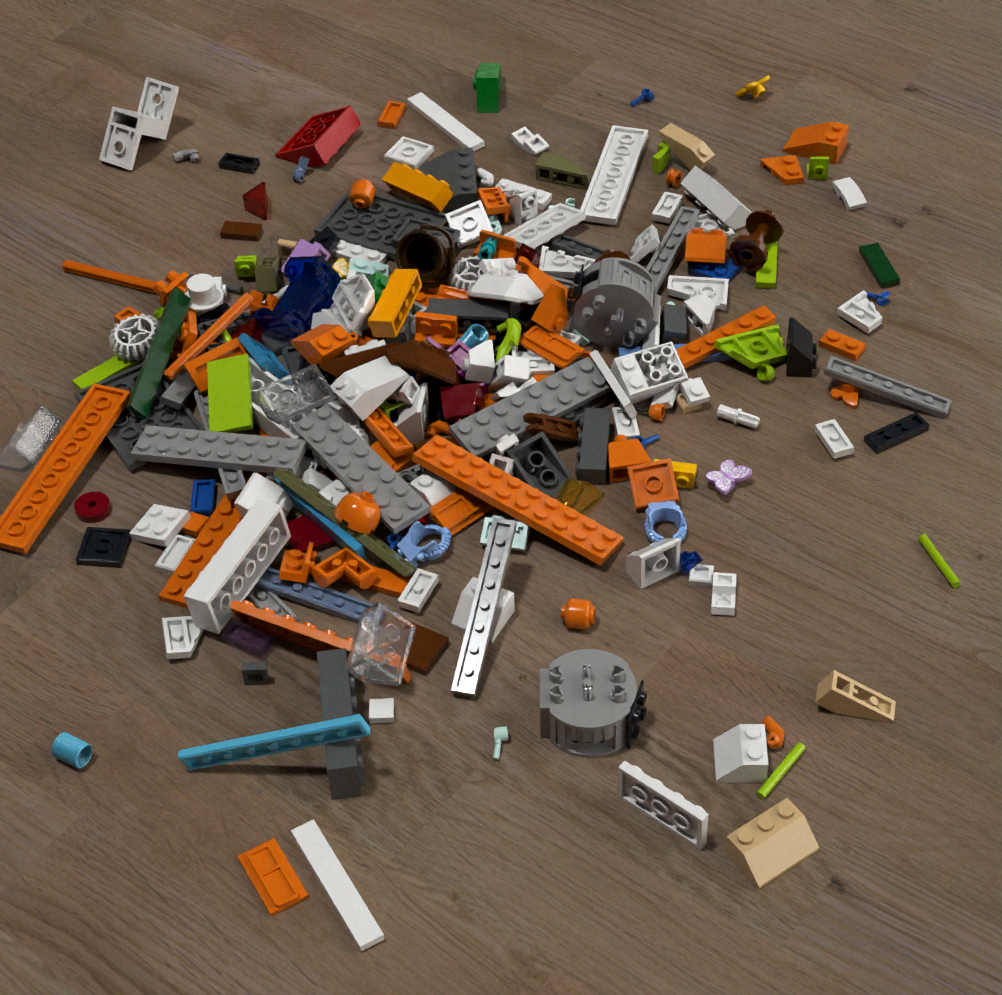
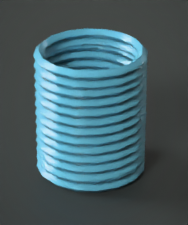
M472 324L459 340L472 349L489 340V334L483 326Z
M66 732L58 735L51 747L52 756L77 769L84 767L89 762L93 750L91 744Z

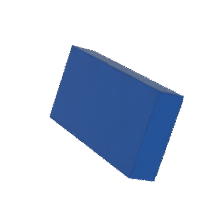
M215 479L193 481L190 512L207 517L212 515L216 494Z

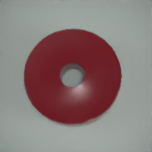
M94 491L81 495L74 503V510L80 521L95 523L109 515L111 505L109 498L104 493Z

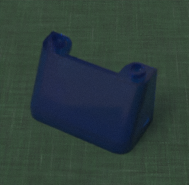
M323 256L290 257L284 267V275L290 284L273 311L265 307L258 308L251 319L261 328L294 339L306 333L311 328L313 313L321 312V309H329L334 302L332 296L342 280L340 275Z

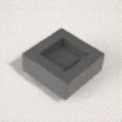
M266 662L242 663L245 685L269 684Z

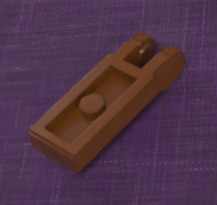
M526 413L523 416L524 422L530 424L525 427L528 435L535 436L543 431L546 437L571 444L578 442L574 421L542 413Z

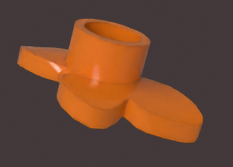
M839 380L840 386L834 387L831 390V398L833 400L842 399L846 406L855 409L858 405V392L863 389Z

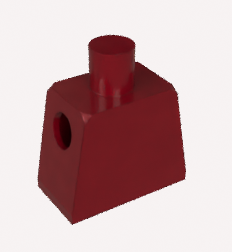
M479 383L440 387L445 420L453 425L481 411L485 397V391Z

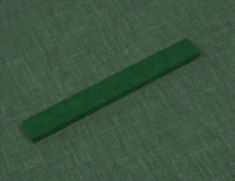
M177 287L173 288L170 292L126 409L141 420L147 418L191 300Z

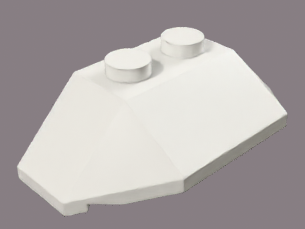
M500 268L489 269V272L482 274L466 292V297L530 305L541 302L544 296L527 274L518 273V270L504 272Z
M361 273L347 280H341L332 296V300L351 331L367 330L368 318L375 309L374 289L366 276Z

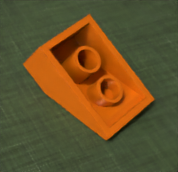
M826 122L796 128L784 146L783 152L806 158L828 156L829 163L836 164L847 145L849 125L840 122Z

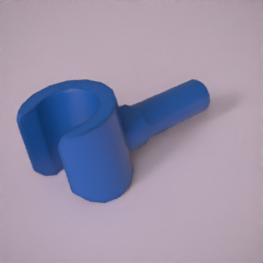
M648 88L643 89L642 95L630 102L631 106L644 99L647 102L652 101L655 98L654 93Z
M866 291L867 297L876 300L879 306L890 302V300L886 299L890 296L888 291L880 294Z
M656 434L647 439L635 436L632 439H638L645 450V446L658 440L659 435Z
M393 533L388 535L389 547L395 550L403 536L399 534L395 541L396 535Z

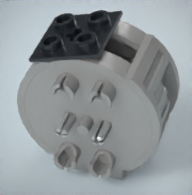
M604 258L590 265L584 271V264H582L580 271H576L574 274L573 283L575 284L570 286L567 298H570V300L568 299L566 309L569 314L567 321L572 317L576 330L595 344L610 347H636L659 323L661 296L656 294V284L652 275L640 264L624 258Z

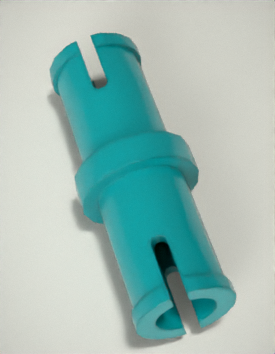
M492 237L487 238L482 243L478 253L480 260L483 258L490 259L495 254L498 244L495 238L493 241H491Z

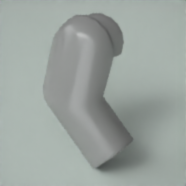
M196 149L172 153L174 162L190 158L191 162H196L200 158L199 152Z

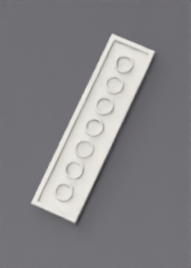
M612 125L580 210L585 212L586 219L582 221L616 225L648 138V130Z

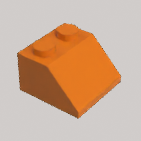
M702 228L688 230L685 261L725 263L727 233H724L722 229H711V232L703 231Z
M321 324L291 340L290 343L316 371H319L321 369L317 368L316 363L343 356L344 351L352 345L354 339L341 325Z

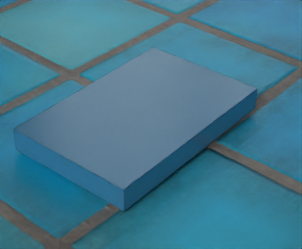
M241 333L238 339L258 365L282 381L291 384L292 378L289 371L272 350L247 334Z

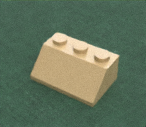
M788 798L782 800L726 837L725 854L758 890L819 851V846L804 814Z

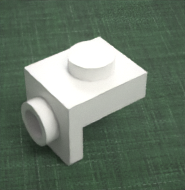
M701 377L689 378L680 383L678 394L683 393L689 407L709 402L710 395Z

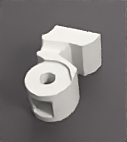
M410 376L387 399L394 398L397 402L403 401L407 405L413 404L421 388L414 378Z

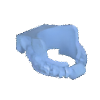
M675 501L648 503V508L645 511L647 517L644 522V531L648 539L652 543L664 539L663 536L658 535L653 530V525L665 520L675 523L679 530L673 535V538H679L682 542L687 533V523L680 510V506L676 505Z
M417 521L413 523L407 535L402 537L401 541L397 544V552L417 567V561L424 562L427 559L432 561L445 553V550L450 546L452 533L447 527L442 528L433 524L425 526ZM429 534L442 535L439 544L433 540L426 546H417L420 540Z

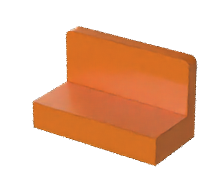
M486 230L479 232L480 244L473 252V257L478 255L482 243L487 238L492 237L491 241L495 238L498 244L495 254L490 259L513 258L515 260L517 258L516 239Z

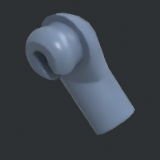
M300 156L298 165L292 173V179L295 182L301 183L304 181L309 158Z

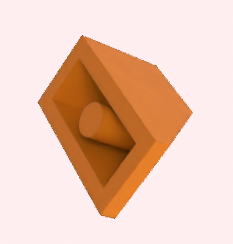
M551 283L531 320L553 333L560 334L569 318L568 310L566 309L565 290Z

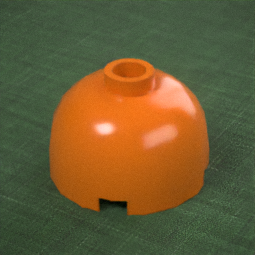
M362 491V493L352 492L345 495L337 504L334 515L340 522L343 519L348 522V528L359 533L370 534L371 530L375 532L379 524L381 511L378 503L374 500V496L366 491Z

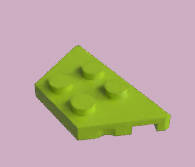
M778 324L716 339L713 345L718 350L751 369L758 368L761 364L770 365L784 361L787 355L783 347V338L779 337L780 327Z

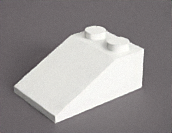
M383 356L344 372L329 388L345 406L364 421L410 376L398 365L390 362L386 356Z

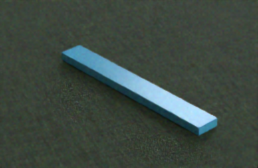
M360 714L182 749L178 752V759L191 771L370 735L371 727Z

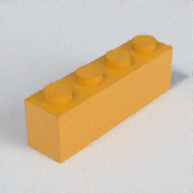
M394 162L382 178V181L390 190L439 212H442L454 195L449 189L450 185L444 180L438 181L430 174L426 176L416 168L412 170L405 163L401 165Z
M395 269L392 276L389 277L378 303L375 304V309L368 318V327L371 328L373 337H397L422 287L418 269Z

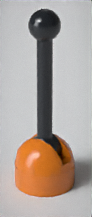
M616 402L614 407H622L620 402ZM653 404L649 409L634 406L636 411L648 413L653 420L663 421L664 404Z

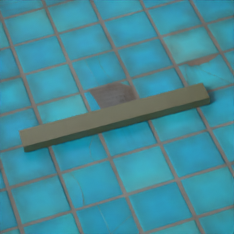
M276 468L273 475L404 577H412L417 570L414 565L371 532L370 534H363L348 528V522L344 519L340 522L335 517L334 510L336 506L290 470Z

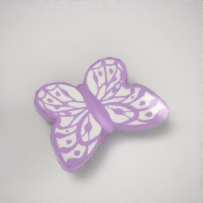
M728 459L721 463L719 471L708 472L706 480L715 484V488L725 495L734 488L735 481L739 482L748 479L752 475V469L743 465L735 467L734 461Z

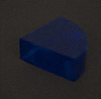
M696 551L680 553V568L685 573L703 561V558Z

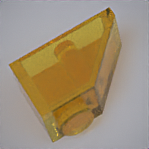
M568 477L556 499L583 514L603 498L605 492L589 482Z

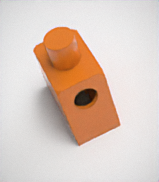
M617 435L614 438V442L608 444L610 483L630 480L627 467L651 462L638 439L627 440L625 435Z

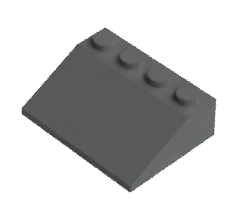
M473 147L453 149L418 166L424 175L430 174L438 181L442 179L450 185L449 189L454 195L442 210V213H450L478 201ZM421 204V207H425V208H428V209L435 210V209L430 208V207H428V206H426V205H424V204Z

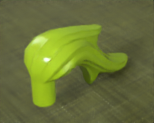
M507 318L504 323L497 326L499 333L506 330L507 333L501 345L496 349V362L503 356L508 355L514 345L518 346L522 329L521 324L515 318Z

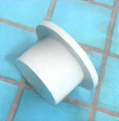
M197 274L190 277L187 281L188 291L185 295L191 298L188 306L190 310L206 312L215 309L223 302L224 295L222 289L215 285V280L211 275Z

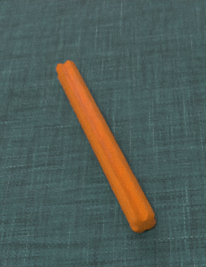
M65 260L62 263L63 270L66 272L155 293L153 290L157 283L156 281L70 260Z
M244 293L164 371V376L168 380L173 381L185 369L183 364L198 357L253 303L254 299L252 296Z

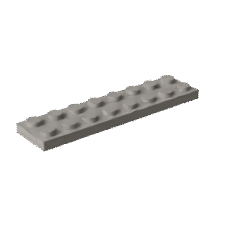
M586 357L449 426V432L462 448L481 458L496 450L497 441L501 437L515 434L517 438H520L527 434L525 427L530 424L524 422V414L542 413L559 418L612 391L599 368L589 357Z
M328 404L291 425L292 431L300 439L306 441L307 446L352 492L362 493V491H366L374 496V500L380 507V520L394 535L431 512L430 505Z
M147 425L130 454L132 460L264 473H274L276 468L288 469L295 474L308 446L304 439Z

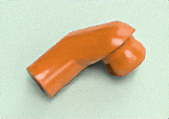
M441 420L436 421L426 427L425 437L429 439L441 433L451 435L449 432L451 424Z

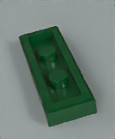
M879 243L859 247V253L881 288L900 284L898 274Z

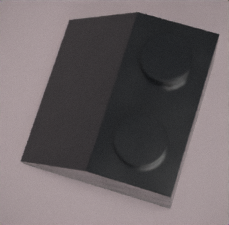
M789 317L786 345V376L811 377L812 369H816L817 357H813V355H816L817 343H813V334L793 317Z

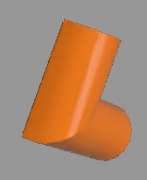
M345 547L313 566L312 576L315 582L322 588L346 576L361 589H367L375 582L377 570L349 548Z

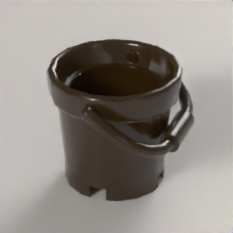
M421 225L420 230L409 232L398 243L395 254L396 263L399 269H418L421 283L428 282L440 273L448 270L442 280L435 283H422L421 288L440 287V285L445 284L449 280L453 268H455L456 247H454V240L450 232L441 226ZM427 230L440 231L444 235L433 234L431 232H428Z

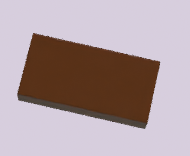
M225 221L220 231V236L227 239L258 241L263 228L262 224Z

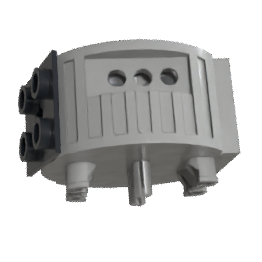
M581 649L558 657L550 664L549 669H540L541 738H551V743L563 752L585 758L602 757L612 754L623 748L627 743L628 749H630L633 740H637L639 736V721H644L647 707L644 705L647 691H644V681L641 680L637 692L636 680L628 663L619 656L607 651Z

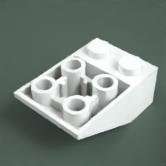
M672 341L614 358L610 369L632 404L644 401L688 379Z

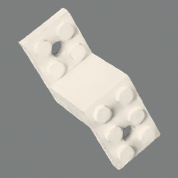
M146 77L137 112L112 106L99 160L133 170L141 135L166 140L179 87ZM158 95H160L161 101L159 104L156 103V97ZM119 143H122L123 148H122V150L119 152V151H118V145H119Z

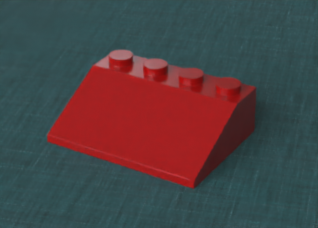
M351 106L313 115L275 156L276 158L298 163L300 156L309 158L307 166L314 167L320 165L322 167L328 164L329 159L339 152L338 149L348 142L347 139L357 132L356 129L361 123Z

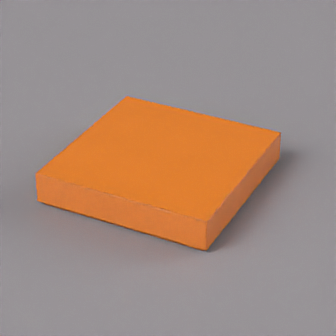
M671 458L627 467L636 511L647 509L648 503L680 502Z

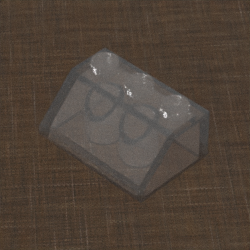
M313 364L259 388L257 402L266 417L280 425L335 400L336 395L317 365Z
M43 405L39 406L19 423L0 453V468L22 473L30 468L34 469L41 459L40 455L44 454L51 445L48 443L50 439L52 440L58 434V426L62 420Z
M380 601L361 612L345 670L363 682L400 685L416 626Z

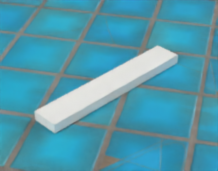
M422 92L407 98V104L461 147H473L474 152L485 146L484 140Z
M314 819L292 829L291 835L360 951L385 940L383 932Z

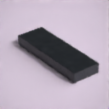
M915 412L865 435L864 442L878 454L928 431L930 425Z

